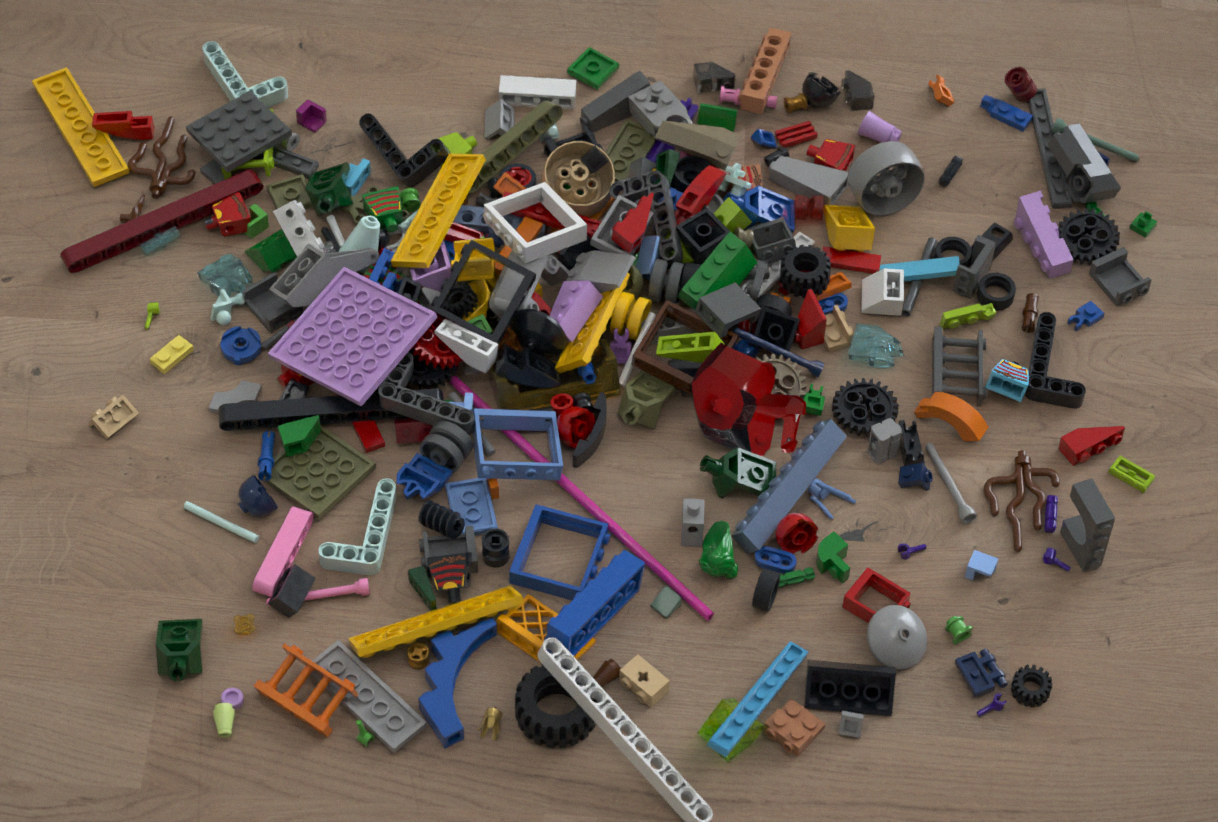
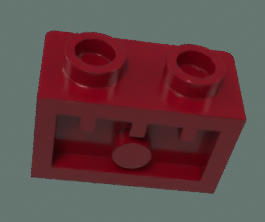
M412 418L394 419L396 442L398 444L422 442L433 428V425Z

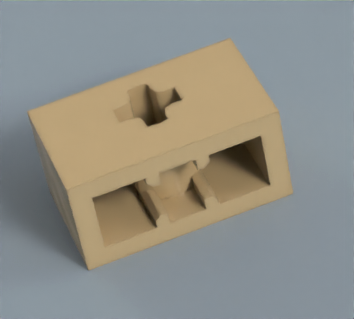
M639 654L620 669L619 681L622 687L630 690L641 703L647 704L650 708L669 692L670 680Z

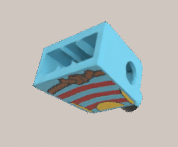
M1001 359L992 369L985 388L1021 402L1029 384V370L1020 366L1015 361L1009 362Z

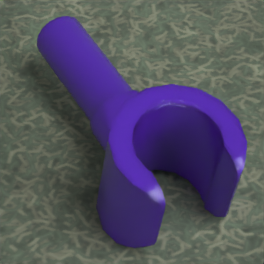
M902 543L898 546V552L906 551L901 553V558L907 560L911 553L926 549V544L909 547L908 544Z
M1047 548L1043 556L1044 563L1050 565L1054 563L1068 572L1071 567L1055 558L1057 553L1055 549Z
M998 693L994 696L992 703L976 713L978 716H981L993 709L1001 711L1006 704V700L999 702L1002 694Z

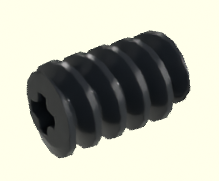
M431 500L426 501L420 510L419 523L437 533L455 539L464 529L465 520L461 518L459 512H454L452 509H447L445 506H441Z

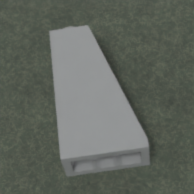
M780 156L776 161H773L768 169L771 182L821 207L824 204L833 205L848 187V172L784 156Z

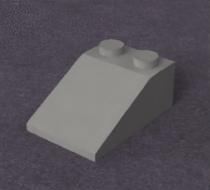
M595 250L581 253L576 259L575 266L569 271L566 281L589 280L599 293L619 288L635 257L633 255Z

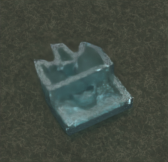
M231 253L221 256L219 260L206 265L204 269L197 272L199 279L210 285L212 292L218 296L222 289L226 291L229 297L231 292L242 294V291L245 289L244 284L252 283V276L242 261Z
M857 324L848 356L850 360L869 361L870 367L885 368L895 366L893 357L904 356L902 346L899 345L900 341L879 326Z

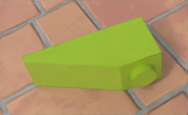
M716 332L661 336L658 340L656 355L703 363L706 357L723 341Z

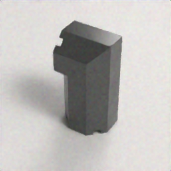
M1080 124L1068 125L1063 128L1065 132L1059 134V132L1055 133L1047 145L1066 173V179H1069L1066 190L1074 202L1088 203L1115 198L1121 187Z

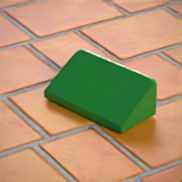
M700 103L697 125L721 127L734 132L737 122V109Z

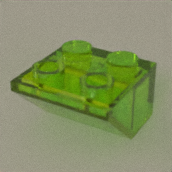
M735 698L721 699L697 733L708 743L738 706L739 702ZM756 720L727 757L720 753L718 754L726 762H730L755 741L764 729V726Z

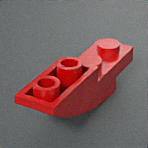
M709 165L691 182L675 205L677 208L675 211L677 225L699 213L704 205L708 206L727 175L726 172Z

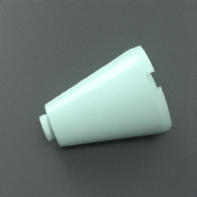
M374 216L362 217L339 249V252L372 248L378 252L379 221ZM367 266V267H365V268H363V269H361V270H359V271H357V272H365V271L368 269L369 266Z

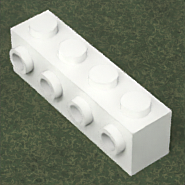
M293 200L273 211L297 257L308 244L323 252L322 249L325 246L320 237H315L313 233L315 227L310 219L306 220L304 216L306 210L301 202L297 203L296 200Z

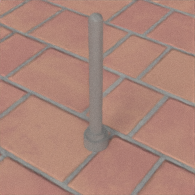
M927 443L926 450L959 508L958 516L963 524L973 522L977 518L975 510L966 505L934 445Z

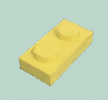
M178 335L149 358L150 364L165 374L194 351L193 345Z

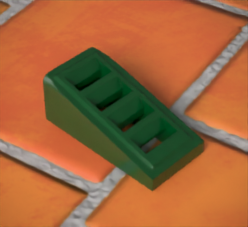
M670 149L657 154L656 170L668 179L669 185L671 184L680 153ZM660 179L655 181V185L660 182Z
M420 566L409 569V583L429 610H436V598L425 567Z

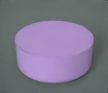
M228 688L222 693L221 702L230 703L233 709L237 710L243 705V694L237 688Z

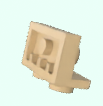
M838 305L833 306V312L825 315L827 323L824 345L828 353L850 347L851 340L854 337L852 327L846 323L844 312L840 311Z
M124 395L118 399L115 396L106 403L108 407L104 410L99 408L91 415L92 420L89 422V425L91 427L94 425L108 439L134 419L139 412Z

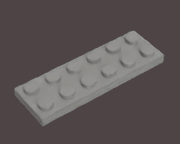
M339 640L312 660L342 681L346 678L355 684L354 689L359 695L355 698L347 693L341 704L358 720H361L362 724L393 753L427 727V722ZM312 671L310 674L318 682L323 677L315 671ZM330 682L325 689L335 696L340 687Z

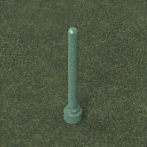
M1057 118L1051 132L1062 134L1065 132L1063 128L1067 124L1064 123V120ZM1088 135L1093 145L1134 162L1140 159L1138 154Z

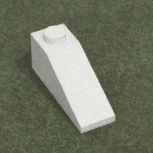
M444 319L435 330L434 334L469 366L486 373L496 362L497 343L447 319Z

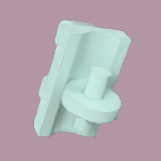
M735 163L733 167H726V171L730 172V175L725 176L718 189L726 192L729 182L734 183L731 193L741 197L745 193L746 188L751 189L752 183L738 179V176H745V172L741 171V164Z

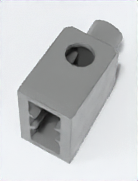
M685 498L683 499L681 546L702 547L704 500ZM689 527H696V532H690Z

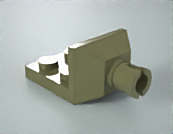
M640 371L625 385L617 414L622 416L626 424L631 420L629 425H634L638 422L655 429L662 406L676 393L677 388L648 373Z

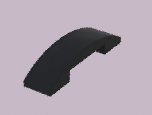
M600 392L593 408L596 423L588 441L580 439L573 453V467L575 468L585 463L593 455L603 438L606 427L607 404L605 394Z

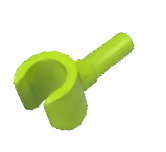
M149 303L147 305L148 315L144 326L145 329H149L153 314L160 313L159 303Z

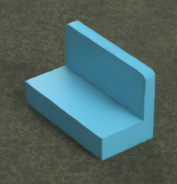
M364 158L358 166L349 164L350 171L345 184L350 195L355 196L371 174L370 161Z

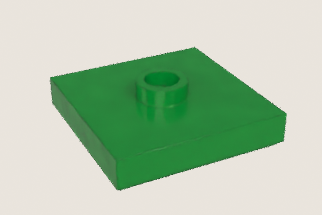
M588 47L567 68V74L598 90L618 70L619 63Z

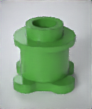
M953 616L946 622L945 630L954 637L952 641L954 645L971 637L973 627L971 625L966 626L962 616Z

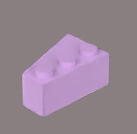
M589 280L563 281L549 315L563 328L567 342H573L603 297Z

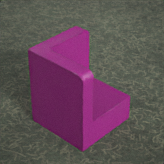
M307 99L296 110L297 124L316 133L327 122L326 109Z

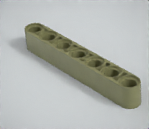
M549 101L541 102L481 154L484 155L486 161L469 193L477 191L559 121L563 115L562 107Z

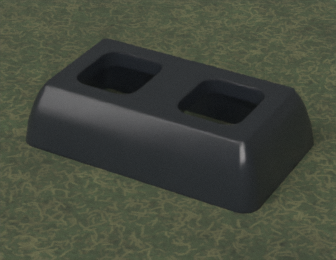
M993 223L981 235L996 242L993 260L1013 240L1012 233L997 223ZM995 229L1002 233L1003 236L997 238L991 232Z

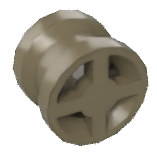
M736 227L733 234L750 248L754 237L753 230L747 229L745 231L740 227Z

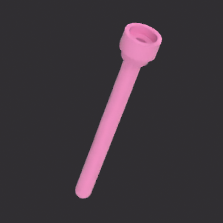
M359 579L353 585L309 591L304 601L351 593L361 594V596L370 595L368 579Z

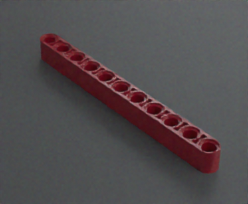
M246 170L64 249L60 257L70 273L80 272L213 214V204L237 192H240L243 200L253 197L263 190L264 185L254 170Z

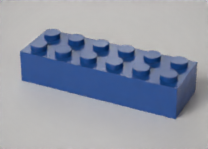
M623 550L619 555H615L606 568L603 567L594 580H589L582 592H577L573 600L568 605L565 604L560 613L548 621L546 626L548 630L544 641L548 638L559 640L574 657L640 591L645 562L626 550ZM546 649L547 652L554 654L551 650Z

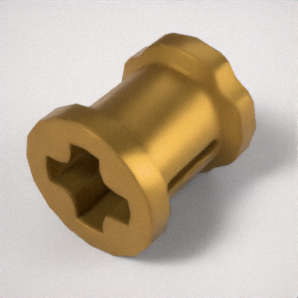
M799 93L798 96L792 98L784 97L783 99L784 108L788 114L792 113L793 110L807 109V99L803 93Z

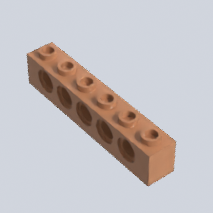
M770 27L768 33L764 34L762 45H759L757 56L754 57L752 67L749 69L748 79L745 78L744 90L739 92L738 101H741V110L758 114L763 113L789 50L792 32Z

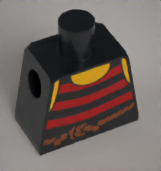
M472 552L427 557L436 591L447 590L449 602L461 601L460 588L471 586Z

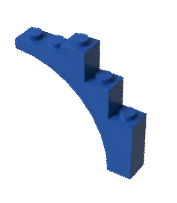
M493 618L480 621L476 626L468 630H462L456 636L449 630L445 633H439L431 639L432 652L439 662H433L425 668V680L432 691H427L418 698L419 710L445 749L464 739V727L457 716L453 701L455 683L463 665L471 654L482 644L497 636V624Z

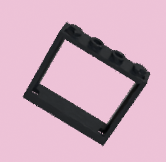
M471 240L469 244L463 246L460 253L462 257L459 262H454L450 278L444 280L440 296H436L431 304V307H433L432 311L443 320L447 319L497 343L499 346L536 280V273ZM474 250L525 276L493 334L442 309L443 304Z

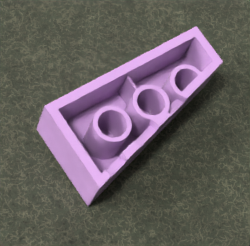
M1041 191L1019 197L1014 225L1021 232L1024 242L1028 243L1033 256L1038 259L1042 271L1046 272L1050 279L1071 272L1073 258L1064 239H1059V228L1056 222L1052 223L1049 213L1051 211L1048 205H1043Z

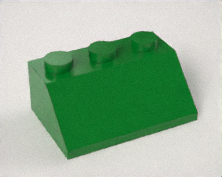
M283 229L278 230L245 250L249 258L262 271H271V273L279 270L282 267V263L286 261L289 263L297 258Z

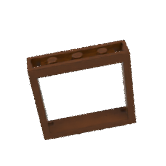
M666 300L634 352L631 365L692 395L690 383L694 377L645 353L667 317L699 333L714 331L695 312L688 311L679 304ZM728 329L727 335L720 339L724 345L734 349L737 344L738 335Z

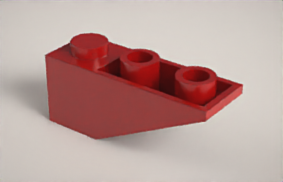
M652 192L647 197L643 196L639 200L637 207L634 210L631 208L626 213L625 219L622 222L618 221L612 228L611 240L629 254L643 240L654 196Z
M1125 427L1077 428L1061 437L1058 449L1072 466L1084 463L1091 456L1101 454L1106 448L1119 444L1123 439Z

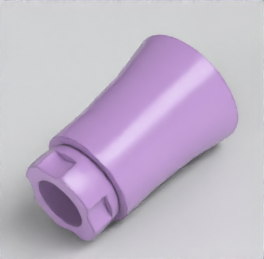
M871 111L864 117L858 131V135L880 143L898 142L902 133L901 130L896 129L895 126L882 120Z

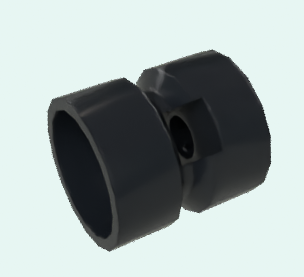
M490 529L482 537L483 561L486 565L493 568L504 566L510 558L509 536L501 529Z

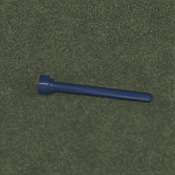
M739 328L733 329V333L737 334L739 338L778 356L783 355L785 359L790 358V361L807 368V371L812 376L818 378L823 370L824 363L819 360L809 361Z

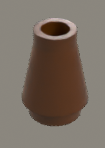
M613 659L605 660L593 676V679L603 687L619 677L621 668Z

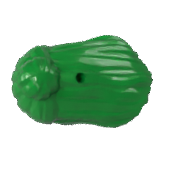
M716 521L708 530L703 540V552L699 559V564L702 571L710 576H726L733 579L737 577L738 565L734 561L730 526L726 521Z

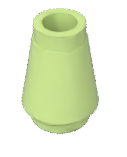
M230 703L216 704L213 710L219 737H230L232 735L235 710Z

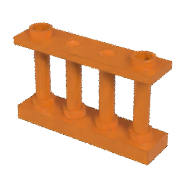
M284 643L282 648L288 656L270 681L264 683L258 679L254 688L261 695L328 738L333 731L328 725L330 722L329 718L347 693L355 698L359 695L354 689L355 684L346 678L342 681L302 655L303 651L297 646L292 645L290 647ZM295 660L306 665L287 692L281 694L276 691L278 689L276 686ZM312 671H315L323 677L305 703H301L299 706L293 702L295 700L294 696ZM332 682L340 687V689L324 712L316 717L311 714V708L328 684Z

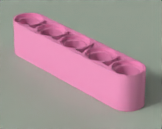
M297 507L290 509L254 579L252 586L254 592L272 597L285 570L291 567L312 525L314 513Z

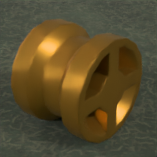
M420 642L411 644L407 650L409 666L415 670L426 668L429 664L428 647Z

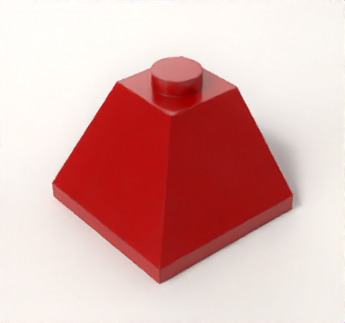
M809 289L797 317L800 321L794 336V341L799 344L801 350L824 344L827 318L813 290Z

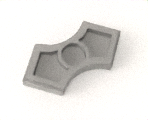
M241 380L240 384L233 390L215 392L209 406V412L218 414V408L223 404L256 402L262 389L261 384Z

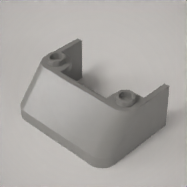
M513 250L508 256L509 260L536 273V280L519 310L534 309L539 311L538 304L531 297L540 276L550 286L562 283L568 278L569 270L551 254L526 264L519 256L515 255ZM506 266L503 267L489 299L491 310L500 319L525 277Z

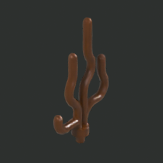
M172 116L168 117L162 136L153 145V153L159 159L156 171L135 166L145 154L147 144L144 142L140 143L137 153L128 162V168L131 173L152 178L149 190L154 199H158L159 196L165 193L167 184L187 185L193 181L196 174L195 170L190 169L184 178L170 177L172 172L181 168L186 162L184 149L188 136L185 134L181 135L177 145L176 153L178 160L165 168L166 157L160 148L170 137L175 122Z
M1025 450L1018 451V456L1014 459L1015 471L1012 475L992 477L986 481L983 488L984 494L990 502L991 515L997 516L999 514L998 500L992 491V487L994 485H1007L1016 482V497L1010 501L1006 508L1007 519L1013 526L1014 550L1016 552L1022 550V534L1020 521L1015 515L1014 510L1024 500V482L1029 491L1037 496V502L1033 507V525L1035 530L1042 528L1041 510L1045 505L1046 497L1041 488L1033 483L1032 476H1048L1051 478L1053 487L1056 488L1060 485V479L1056 471L1049 468H1031V458L1026 455Z

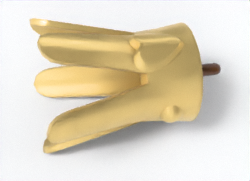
M496 707L486 709L485 718L477 729L479 730L483 725L480 734L481 738L485 737L488 729L492 728V726V739L495 741L497 734L500 735V720H502L503 714Z

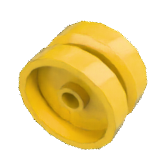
M622 292L612 315L610 333L614 334V329L618 328V335L622 336L625 333V329H628V339L636 341L641 331V323L646 320L651 311V300L640 297L635 302L634 294Z

